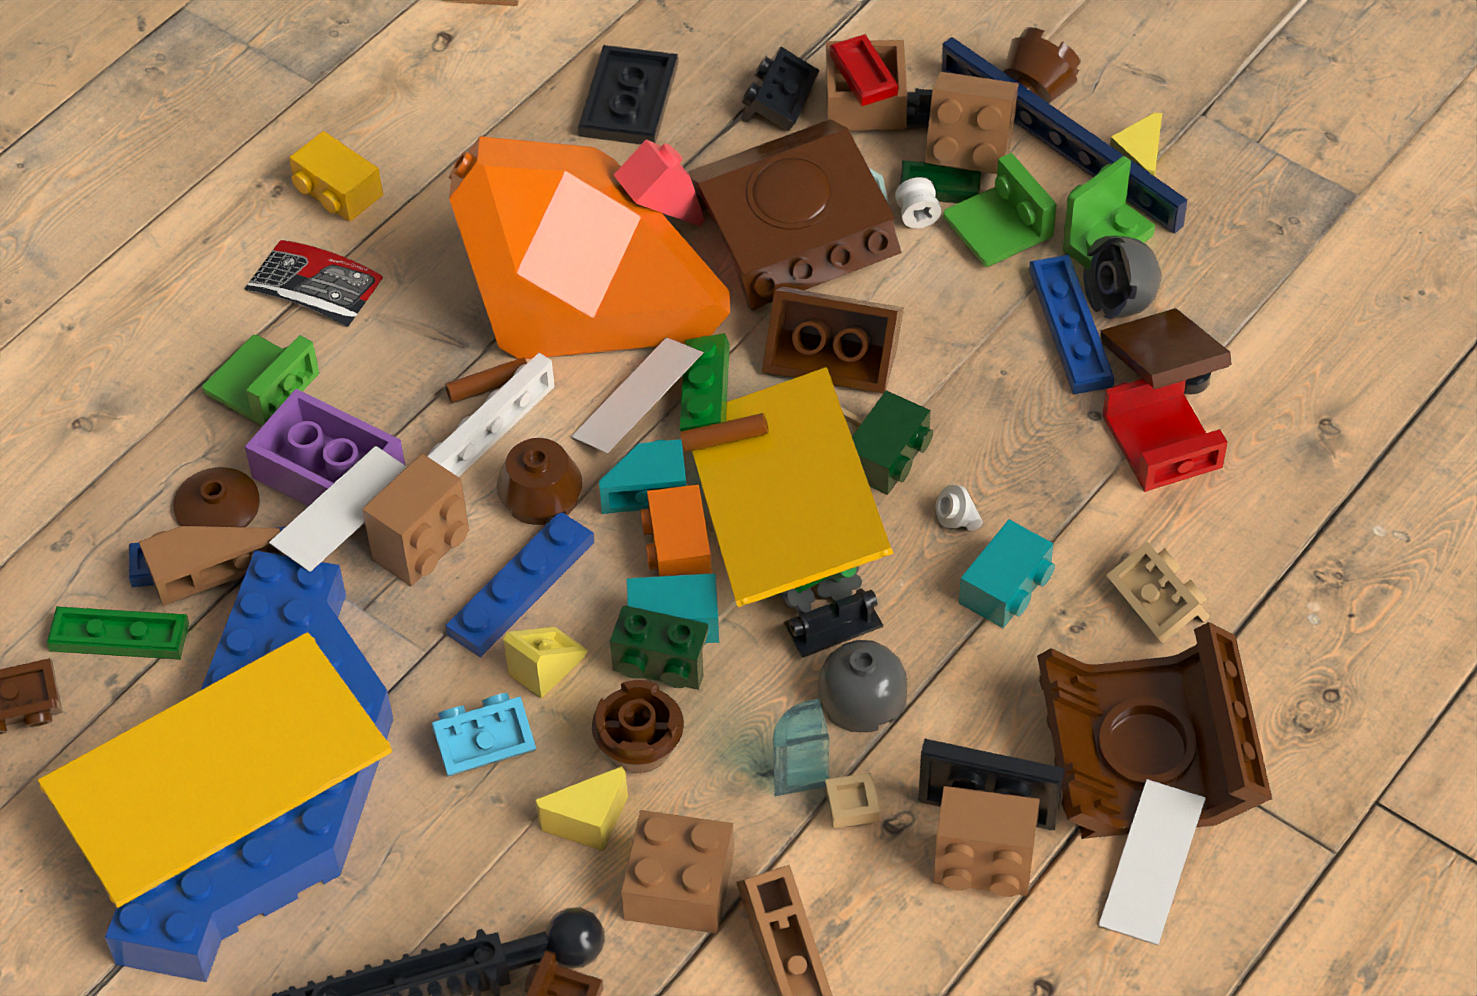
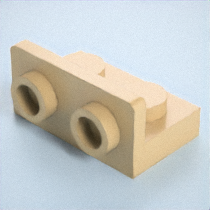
M1147 541L1106 576L1156 637L1164 643L1197 615L1203 622L1210 618V615L1201 606L1208 599L1191 579L1185 584L1180 581L1175 574L1182 568L1165 548L1157 553Z

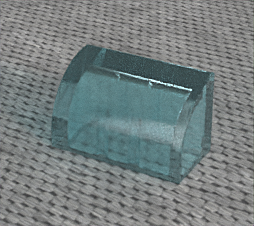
M820 699L805 701L793 706L780 717L773 733L774 796L824 788L825 779H829V734Z

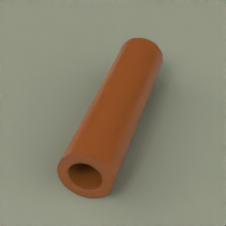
M523 357L445 383L448 398L451 403H455L502 387L513 377L521 365L527 364V361Z
M760 413L681 431L680 437L684 451L690 452L769 434L765 414Z

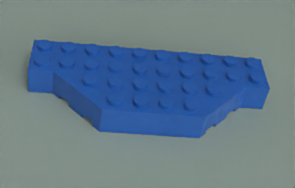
M254 551L201 690L309 632L386 740L393 722L387 689L338 619L346 597L340 565L321 562L310 572L288 556ZM380 760L123 906L116 907L105 935V940L115 964L207 982L221 941L238 932L239 925L261 913L265 917L297 900L298 893L320 881L326 884L341 876Z

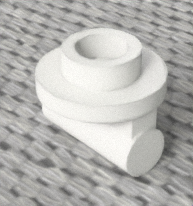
M949 485L941 491L935 508L938 521L942 526L952 529L963 526L969 531H974L982 526L983 521L965 487Z

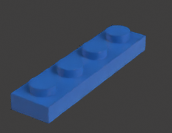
M563 512L557 514L445 625L447 635L481 658L595 543L594 532Z

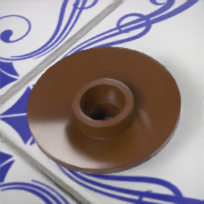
M215 467L202 470L189 477L176 492L173 508L180 526L247 527L259 510L260 495L255 482L244 472L228 467Z

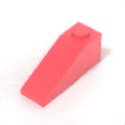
M645 140L614 174L615 178L635 203L697 226H701L705 222L691 178L680 164L683 159L669 144L664 143L661 146Z

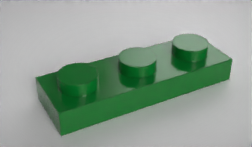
M726 333L685 340V345L699 350L703 354L683 374L680 431L725 422L730 344Z

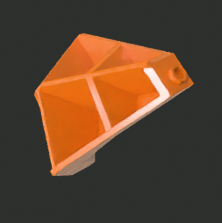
M479 136L469 151H464L459 156L449 175L451 179L449 200L498 347L518 359L523 357L525 359H532L538 353L545 357L656 347L666 337L685 344V340L711 336L730 314V292L661 212L639 205L633 201L614 176L621 166L615 159L595 147Z

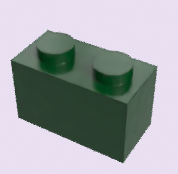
M885 390L852 436L869 486L886 495L890 493L897 481L902 483L907 478L914 457L918 452L924 453L927 450L933 437V430L930 429L931 410Z

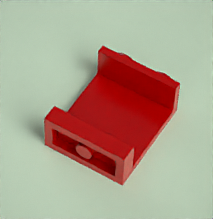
M1143 379L1130 383L1123 382L1105 391L1102 416L1144 492L1223 468L1228 441L1221 429L1206 433L1184 395L1186 380L1153 389Z

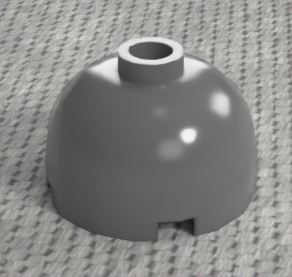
M1104 236L1096 239L1087 253V256H1093L1091 268L1084 269L1083 273L1085 294L1090 306L1095 312H1100L1102 309L1105 314L1104 318L1107 319L1124 318L1141 313L1155 300L1161 282V269L1154 252L1144 242L1128 236Z
M855 640L844 643L828 655L820 669L818 701L820 706H823V709L828 713V719L836 726L851 732L870 733L877 731L879 725L887 723L889 720H891V724L896 721L904 710L907 702V675L900 658L885 645L872 640Z

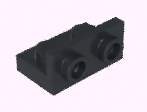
M780 46L772 58L765 56L757 67L754 76L759 80L757 84L751 83L741 100L746 107L740 119L748 122L752 115L757 112L785 130L790 131L800 115L820 70Z

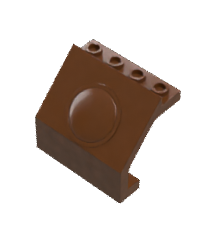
M832 119L687 172L691 178L702 212L709 211L730 252L747 306L751 310L773 302L774 290L787 287L806 290L902 253L892 221L895 219L892 210L849 129Z
M1207 622L1194 629L1196 645L1179 654L1168 657L1105 664H1086L1052 648L1037 655L1040 669L1039 682L1044 691L1048 713L1046 720L1051 731L1055 751L1054 764L1057 767L1064 768L1062 808L1067 820L1079 825L1082 839L1129 834L1147 779L1205 797L1196 827L1216 826L1272 799L1236 635Z

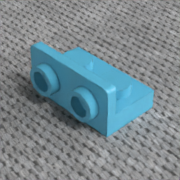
M502 693L482 700L483 707L466 712L464 706H458L438 713L439 720L432 722L431 729L433 736L436 738L447 777L536 750L521 696L510 699L508 693Z

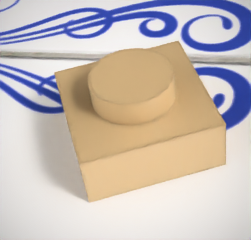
M871 772L825 779V791L834 829L880 822V810Z

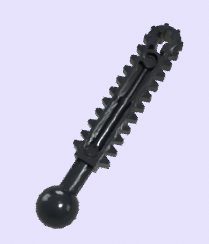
M581 907L565 908L554 914L546 930L541 933L501 944L498 932L487 935L481 928L477 930L476 938L466 941L464 937L459 938V942L447 946L446 943H442L439 949L432 951L424 948L421 949V954L410 957L408 953L403 954L402 959L393 962L385 959L383 965L372 967L368 964L365 965L364 970L354 973L350 969L346 971L344 976L334 978L332 975H329L326 981L316 984L313 980L308 981L305 987L296 989L294 986H290L288 990H283L279 993L275 992L272 996H480L481 992L490 990L494 996H500L501 986L511 984L509 971L540 963L545 951L555 953L557 963L567 968H583L594 962L603 949L605 931L594 913Z

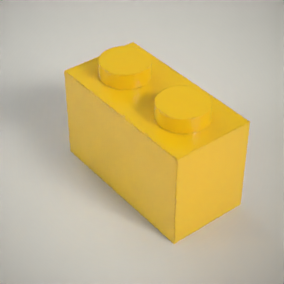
M325 131L319 133L289 157L293 174L291 179L294 186L301 193L309 194L320 201L328 212L332 214L337 213L348 222H351L383 196L379 168Z

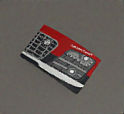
M281 240L244 289L297 303L348 327L382 281L383 276L366 266L336 253L302 243Z

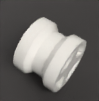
M920 177L912 178L898 186L895 198L901 208V217L906 226L917 229L924 228L938 220L941 215V206L937 198H935V188L930 180Z

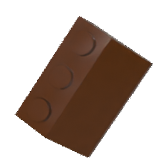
M787 287L774 290L762 372L797 378L827 367L833 385L884 393L898 347L904 307Z

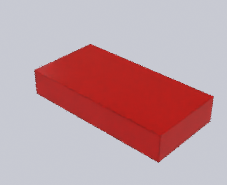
M866 34L830 45V56L861 107L898 95V84Z

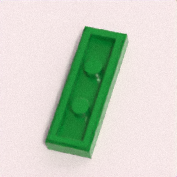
M56 606L47 639V646L50 652L181 660L189 620L187 614Z

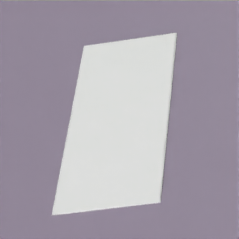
M666 337L571 437L605 453H609L703 352Z
M375 446L269 543L311 572L365 522L362 509L407 466Z
M1148 779L1146 780L1099 926L1159 945L1205 797Z

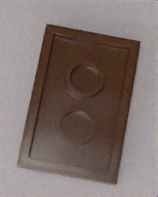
M1177 308L1100 330L1102 344L1153 389L1224 369L1232 365L1230 351Z

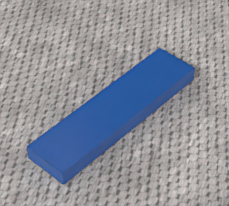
M1064 255L1030 261L1029 272L1073 395L1113 388L1115 378L1070 256Z

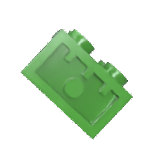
M1009 153L998 158L995 187L945 209L943 218L983 266L989 267L1054 237L1057 203L1013 153Z
M1125 156L1113 164L1105 165L1095 177L1084 185L1076 186L1068 195L1063 251L1086 269L1091 268L1093 256H1087V253L1096 239L1104 236L1121 235L1139 239L1145 243L1154 236L1155 225L1126 204L1131 160Z
M252 335L203 384L204 394L263 426L295 389L303 391L320 374L314 344L311 340L299 335L288 347L282 349L258 335Z

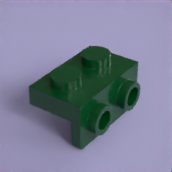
M623 606L610 639L612 669L629 678L637 679L643 677L664 682L666 685L674 688L688 687L699 690L704 676L702 650L709 632L708 624L631 606Z

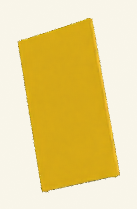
M827 367L727 402L726 421L764 413L768 423L769 434L692 451L738 607L893 554Z
M307 632L38 779L40 790L46 794L108 892L110 901L119 908L392 753V747L319 648L315 638Z

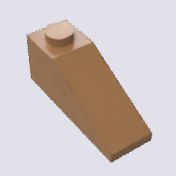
M180 526L169 531L158 532L150 538L139 541L147 569L163 606L245 576L254 551L287 556L269 543L281 532L279 528Z
M790 865L737 881L736 884L750 927L778 996H833Z

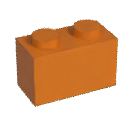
M699 484L647 491L648 508L640 509L643 535L652 534L653 544H646L649 570H657L658 577L712 574L711 553Z

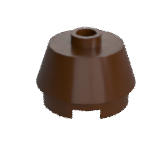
M1027 27L1019 37L1011 40L1003 72L1046 102L1051 103L1076 85V75L1080 71L1077 67L1081 60L1063 41L1058 47L1050 41L1041 38L1045 32L1044 30Z
M531 438L518 443L508 453L497 478V493L501 502L512 511L514 518L527 524L544 525L546 524L545 519L555 517L564 511L568 515L574 509L582 489V475L576 463L560 444L546 438Z
M631 680L621 683L620 690L610 694L604 700L603 698L600 699L592 719V734L598 747L616 766H622L625 771L632 773L649 772L664 764L679 743L684 729L683 714L676 701L660 691L658 684L646 680Z

